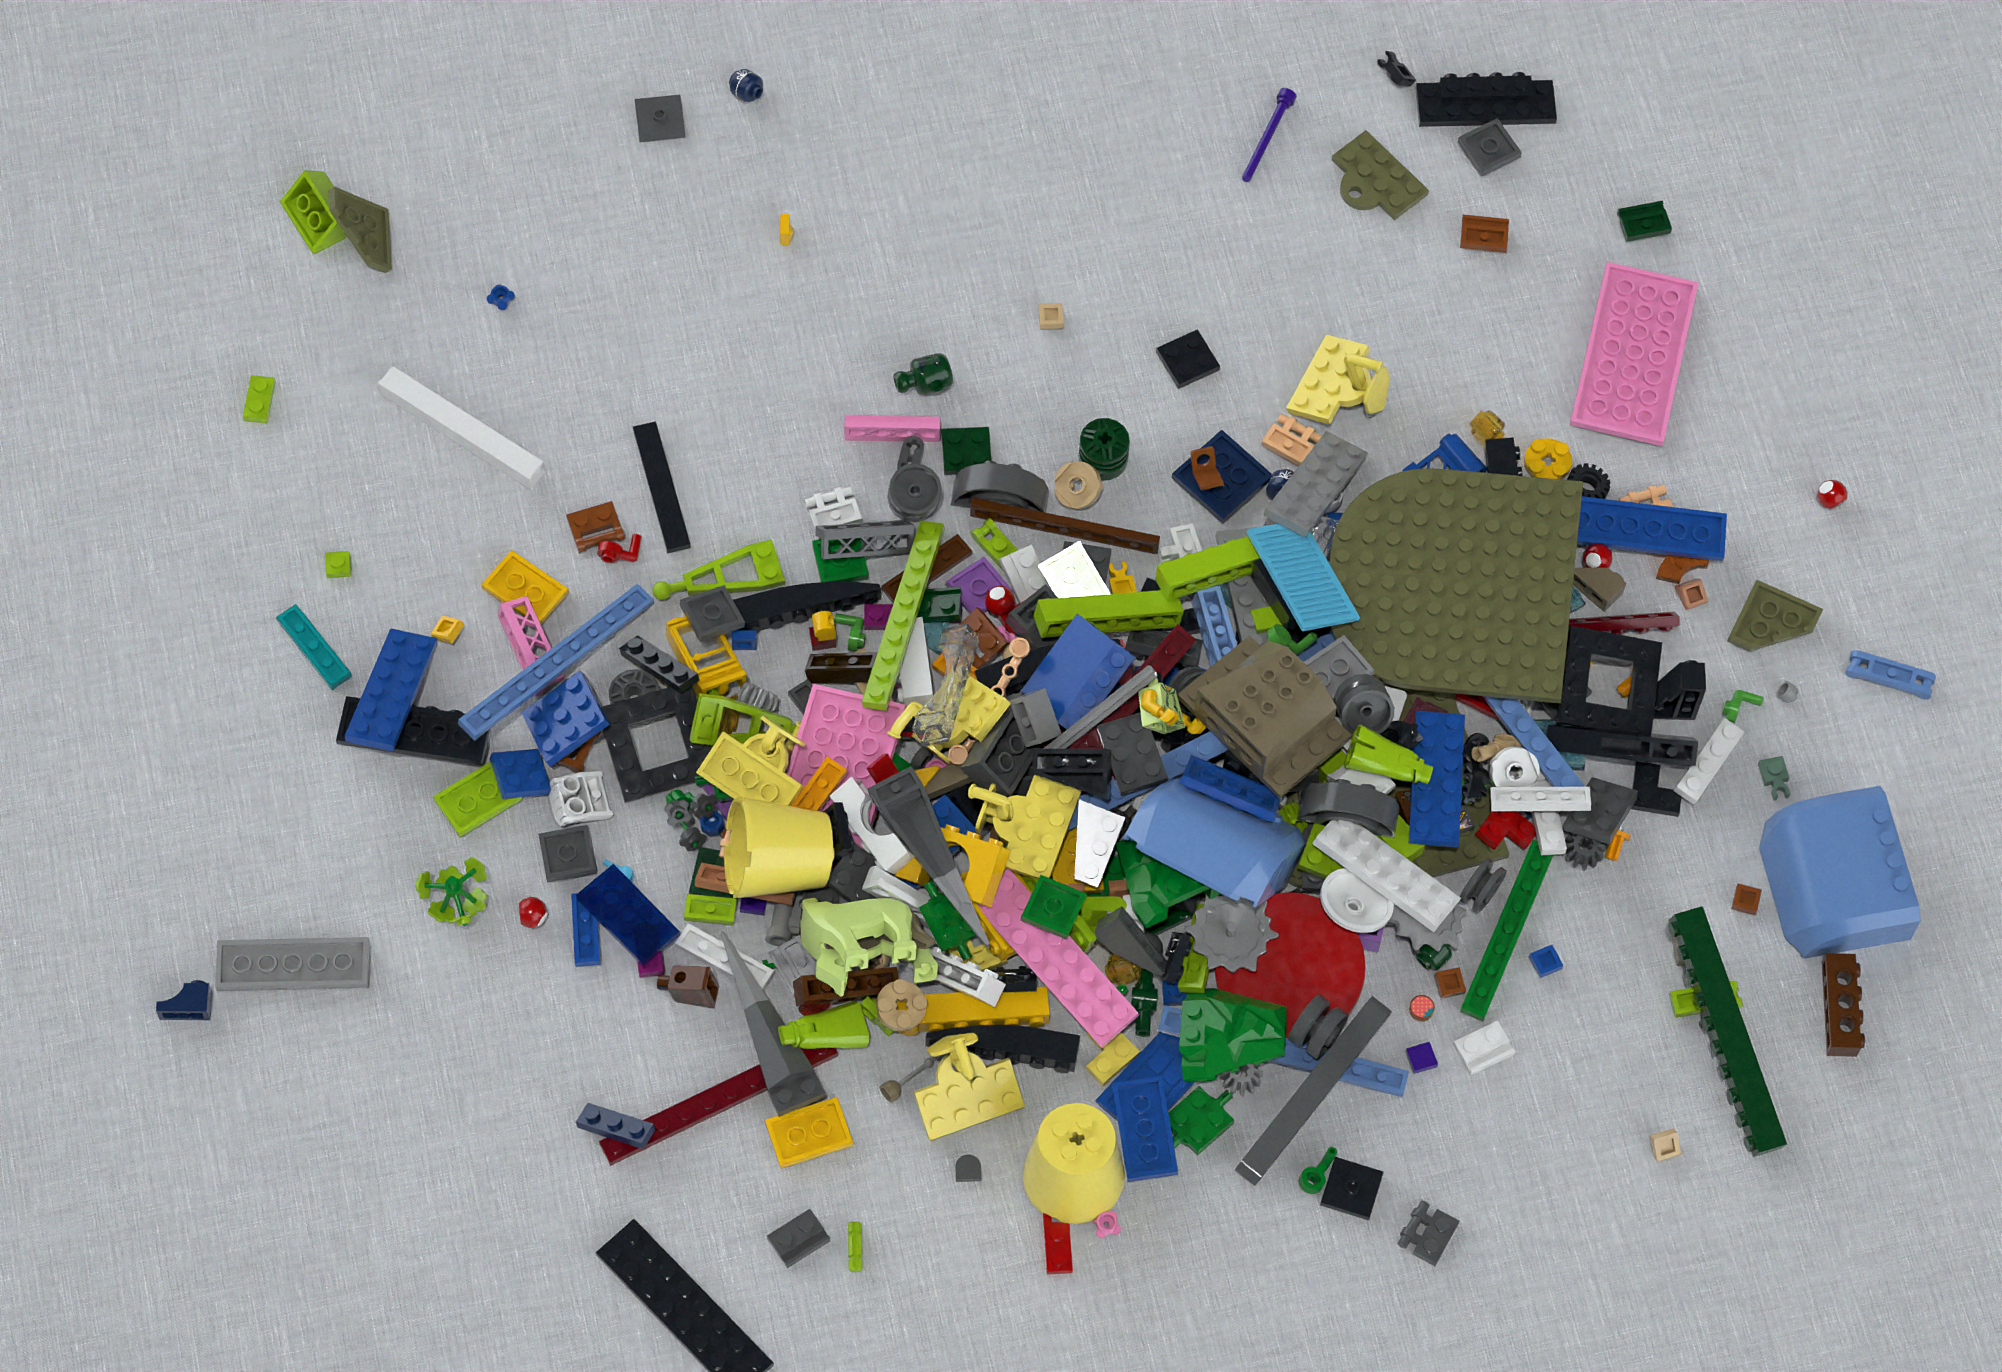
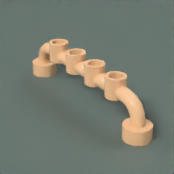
M1021 637L1013 639L1010 643V651L1013 657L1009 664L1002 668L1003 675L997 685L991 688L993 691L1001 689V696L1006 697L1005 689L1010 680L1018 676L1017 668L1022 659L1030 652V644ZM1008 668H1014L1013 675H1006ZM968 735L962 745L952 746L948 752L949 760L955 765H962L977 740H971L970 735Z

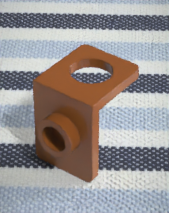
M1213 446L1192 450L1190 452L1192 474L1200 490L1223 486V480L1216 468ZM1200 455H1209L1210 458L1207 463H1197V458Z

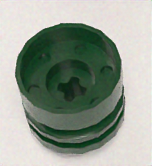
M1098 418L1089 422L1083 428L1080 435L1079 462L1092 465L1098 471L1102 481L1119 477L1126 469L1128 463L1129 433L1121 423L1110 418Z

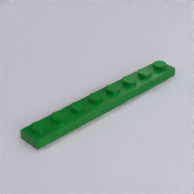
M1533 840L1460 1010L1461 1013L1481 1021L1485 1019L1554 856L1541 855L1538 841Z

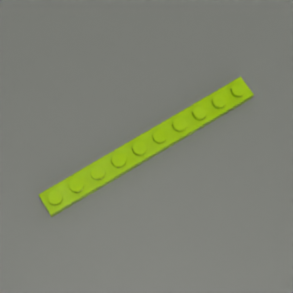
M920 521L862 699L863 708L887 711L945 530L944 523Z

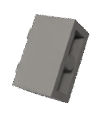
M1046 688L1029 692L1009 701L1025 747L1043 743L1062 734Z

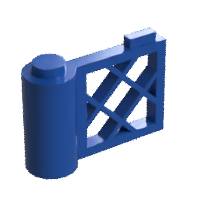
M1449 433L1440 440L1439 443L1441 445L1418 464H1415L1413 461L1402 470L1424 469L1426 465L1427 468H1430V462L1437 457L1444 462V469L1448 467L1450 470L1486 473L1487 467L1457 434L1451 435Z

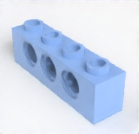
M1220 586L1195 592L1192 600V606L1195 610L1210 667L1237 646Z

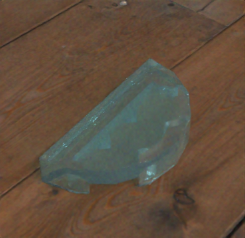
M950 621L925 624L926 644L935 654L941 655L946 649Z

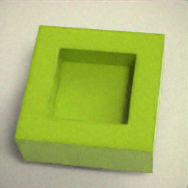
M349 551L325 553L327 579L351 577Z

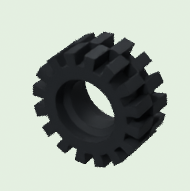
M1584 463L1583 467L1579 464L1576 468H1572L1567 480L1583 481L1595 488V490H1587L1583 487V497L1606 498L1611 482L1610 479L1607 480V473L1602 474V468L1596 470L1597 465L1592 464L1589 467V463Z

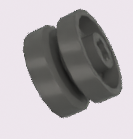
M916 463L904 465L894 473L890 480L887 495L890 509L902 520L909 522L926 520L933 515L938 507L942 490L940 479L926 465Z
M1358 674L1347 678L1339 685L1334 695V703L1337 707L1338 715L1345 729L1352 735L1359 724L1380 734L1390 726L1394 718L1395 707L1384 684L1375 676Z
M1321 994L1316 995L1306 1006L1288 1036V1040L1298 1047L1308 1042L1306 1051L1317 1060L1328 1051L1338 1038L1349 1017V1014L1339 1007L1333 1008L1329 1012L1330 1001Z

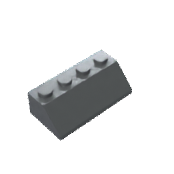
M1020 692L1006 696L1004 698L1010 701L1012 699L1024 695L1025 693ZM1009 705L983 741L979 742L977 740L962 764L961 769L976 785L989 789L992 783L996 784V793L1010 797L1033 761V749H1040L1043 743L1025 747L1012 708Z

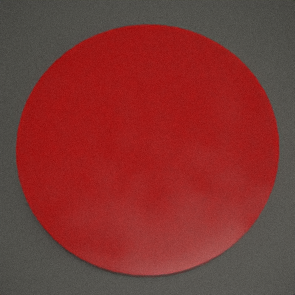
M1291 892L1274 894L1267 899L1265 916L1271 918L1269 927L1272 931L1278 933L1279 936L1266 942L1267 951L1257 958L1256 972L1245 968H1238L1235 972H1230L1224 966L1215 967V978L1219 990L1287 1007L1286 1038H1288L1300 1014L1318 994H1321L1330 1001L1329 1012L1333 1008L1339 1007L1350 1014L1360 998L1366 975L1364 949L1357 932L1345 929L1335 923L1325 912L1320 898Z

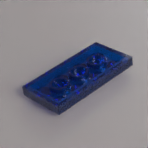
M614 864L576 894V899L642 967L680 936V931Z

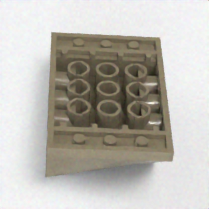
M1250 635L1178 693L1177 696L1279 799L1350 741L1352 737L1335 719L1337 707L1322 680L1287 646L1267 641L1264 645L1260 646Z

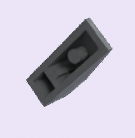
M1122 906L1098 921L1094 933L1097 940L1102 945H1105L1110 952L1158 976L1164 974L1168 961Z

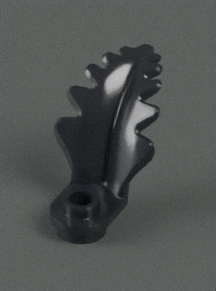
M1482 733L1470 735L1464 744L1463 762L1469 773L1465 774L1468 782L1464 783L1466 790L1462 792L1463 798L1461 802L1463 804L1475 803V797L1482 799L1481 791L1485 794L1488 793L1484 784L1492 787V783L1487 778H1490L1489 772L1480 765V762L1472 758V749L1477 747L1479 742H1481L1480 746L1488 745L1489 743L1488 737Z

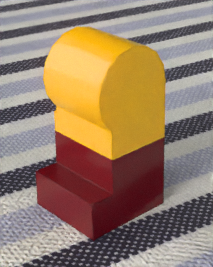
M820 611L813 614V627H809L812 651L836 648V630L832 612Z

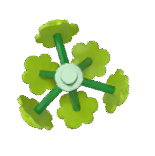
M470 857L464 861L466 866V874L464 876L462 873H458V869L455 866H449L446 870L441 869L438 873L440 877L436 879L435 883H432L430 880V872L425 871L419 874L415 888L419 892L420 899H428L431 888L443 889L446 894L444 901L442 900L438 903L431 902L430 908L427 911L429 916L434 917L438 922H456L457 926H467V923L472 922L471 917L477 915V911L485 909L487 894L482 889L475 888L472 893H468L462 888V883L470 877H473L476 882L487 879L484 865L476 858ZM460 895H463L466 900L463 905L460 901ZM451 897L455 900L458 913L460 916L455 919V909L450 907L449 900Z

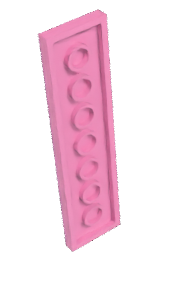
M1006 869L1003 872L992 907L978 904V906L992 926L1099 1046L1103 1048L1140 1014L1070 936L1066 940L1020 921L1031 893L1011 870Z

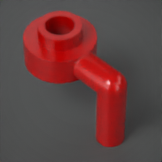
M639 534L632 535L629 551L622 550V546L615 542H600L597 555L602 561L607 563H613L619 559L635 562L638 559L642 536Z

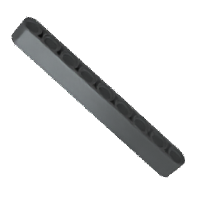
M1373 996L1370 997L1235 1169L1237 1173L1254 1186L1260 1181L1390 1016L1392 1011Z

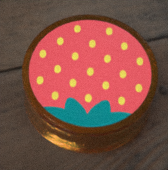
M1425 995L1414 997L1409 1006L1411 1017L1420 1022L1429 1020L1435 1010L1433 1000Z

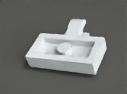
M1193 523L1170 528L1169 535L1173 546L1160 548L1158 557L1162 563L1167 560L1172 561L1175 558H1181L1188 553L1193 554L1202 551Z

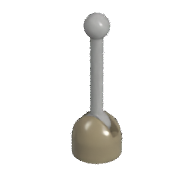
M926 1058L924 1064L899 1082L889 1080L883 1083L879 1088L885 1099L890 1103L896 1100L901 1095V1086L925 1068H931L934 1065L933 1059Z

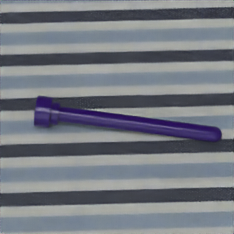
M1280 89L1276 97L1278 105L1243 173L1242 180L1244 182L1251 180L1285 110L1294 104L1297 95L1291 89Z

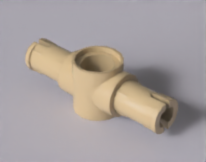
M1496 734L1494 741L1489 742L1488 745L1474 747L1472 749V758L1475 761L1477 760V762L1489 760L1504 748L1511 746L1521 747L1516 737L1512 735Z

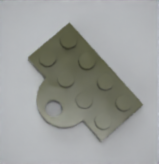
M1367 130L1332 155V161L1345 173L1340 185L1341 197L1347 205L1354 209L1371 210L1380 206L1395 221L1429 193V190ZM1351 191H1357L1361 194V196L1359 198H1353L1349 195V193Z

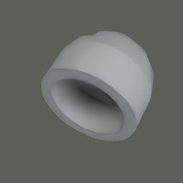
M1785 681L1779 687L1777 697L1787 703L1797 699L1798 689L1789 681Z

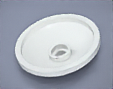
M1346 868L1338 869L1329 874L1320 890V900L1325 912L1335 923L1345 929L1360 933L1373 932L1384 927L1392 916L1394 903Z

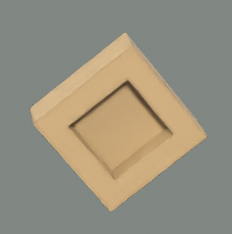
M1062 303L1039 304L1040 329L1063 328Z
M1674 1128L1650 1135L1653 1155L1657 1162L1681 1155L1678 1133Z

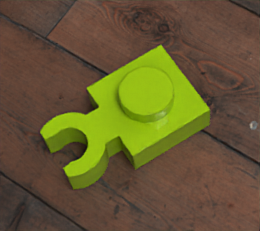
M867 996L860 1004L863 1015L874 1025L877 1024L889 1037L894 1031L885 1027L880 1022L877 1016L876 999L873 998L871 1000Z

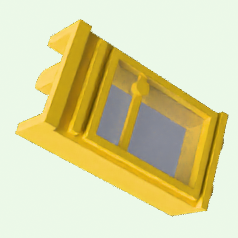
M686 616L676 617L666 622L665 636L678 661L698 673L700 681L693 685L697 697H699V693L706 694L707 690L716 687L718 693L723 695L728 691V684L737 681L739 687L742 688L743 684L746 683L747 674L742 669L724 634L700 642Z

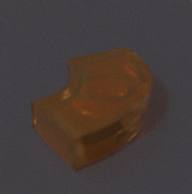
M1668 555L1661 563L1656 579L1679 584L1687 572L1697 568L1707 569L1709 560Z

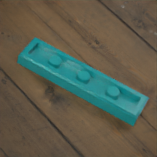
M296 604L276 617L277 622L331 690H334L352 677L351 672Z

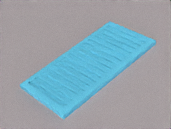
M1280 524L1247 529L1246 533L1301 631L1359 621L1360 616L1311 532L1305 538Z

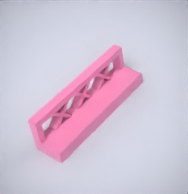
M845 415V440L904 441L907 437L917 436L923 442H940V417Z
M527 596L500 604L498 618L521 668L524 670L540 658L532 652L534 645L544 648L546 653L552 648ZM524 605L527 611L525 618L515 614L512 608ZM525 624L535 628L536 634L534 638L524 634L523 628ZM562 673L548 685L564 680V674ZM545 687L534 696L544 694Z

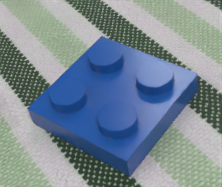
M538 749L491 753L489 759L502 799L549 795L551 787Z

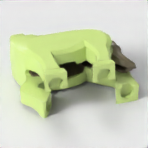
M817 898L804 899L802 901L803 913L802 920L800 921V941L809 954L817 960L816 978L830 985L839 996L844 995L848 971H852L850 967L868 968V960L880 954L892 957V964L899 963V960L913 964L914 983L936 980L938 963L928 948L936 944L934 938L922 929L919 917L901 900L878 898L842 904H832L827 901L818 902Z

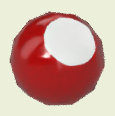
M1837 480L1825 481L1820 485L1817 492L1819 503L1827 509H1831L1845 501L1848 496L1846 487Z
M1592 544L1585 549L1582 559L1583 565L1586 568H1609L1613 558L1612 552L1606 545Z
M995 586L985 596V606L993 615L1006 613L1013 609L1015 604L1014 594L1006 586Z
M527 897L519 902L521 925L535 928L545 921L547 908L542 900L537 897Z

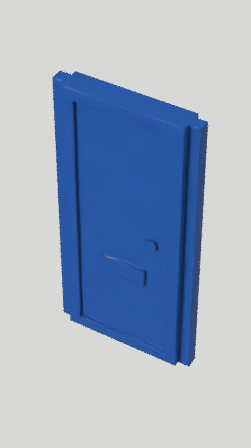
M1159 1032L1112 1083L1162 1076L1169 1111L1195 1082L1185 1083L1183 1080L1182 1055L1179 1049L1180 1037ZM1111 1083L1095 1102L1117 1121Z

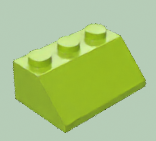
M304 170L280 200V204L311 252L316 254L344 240L347 236L329 211L328 190L334 187L324 171Z

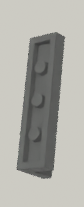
M907 520L816 526V536L821 538V558L833 559L910 553L914 542V524ZM907 534V547H897L893 543L900 535ZM878 536H883L887 540L881 549H875L871 545ZM855 538H861L865 543L859 550L853 551L848 545ZM837 539L842 544L836 552H828V540Z

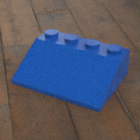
M1077 614L1020 692L1027 694L1046 688L1058 724L1068 729L1110 695L1137 657Z

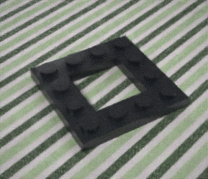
M1570 626L1568 628L1561 703L1558 706L1556 723L1582 728L1652 734L1662 642ZM1591 656L1633 663L1628 709L1586 702Z
M693 686L682 694L668 687L601 707L610 725L603 729V733L624 803L695 783V776H700L696 772L712 748L711 745L691 743L689 740L697 706ZM675 713L688 758L641 771L628 726Z

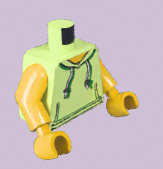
M1157 673L1158 676L1148 684L1149 687L1143 688L1138 692L1142 727L1161 734L1170 733L1187 727L1191 734H1201L1206 728L1198 718L1191 722L1190 717L1181 712L1175 689L1163 685L1161 673Z

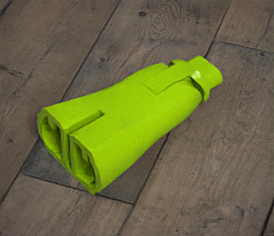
M1362 724L1356 727L1352 735L1344 762V768L1382 775L1400 781H1412L1413 783L1420 781L1428 784L1433 771V766L1425 764L1424 759H1419V756L1413 751L1391 742Z
M857 1001L803 1016L795 1021L788 1022L787 1025L778 1027L782 1045L791 1044L793 1047H798L799 1045L803 1049L866 1048L869 1044L868 1028L861 1005Z

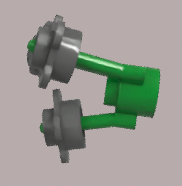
M673 790L666 796L667 805L664 810L668 815L667 822L670 826L681 823L684 831L680 836L679 844L680 846H685L687 851L699 848L707 840V836L701 834L698 828H689L686 823L691 819V814L688 812L690 802H692L695 817L705 816L709 818L713 815L714 803L717 800L714 794L709 796L698 794L694 797L690 792L684 794L681 790Z

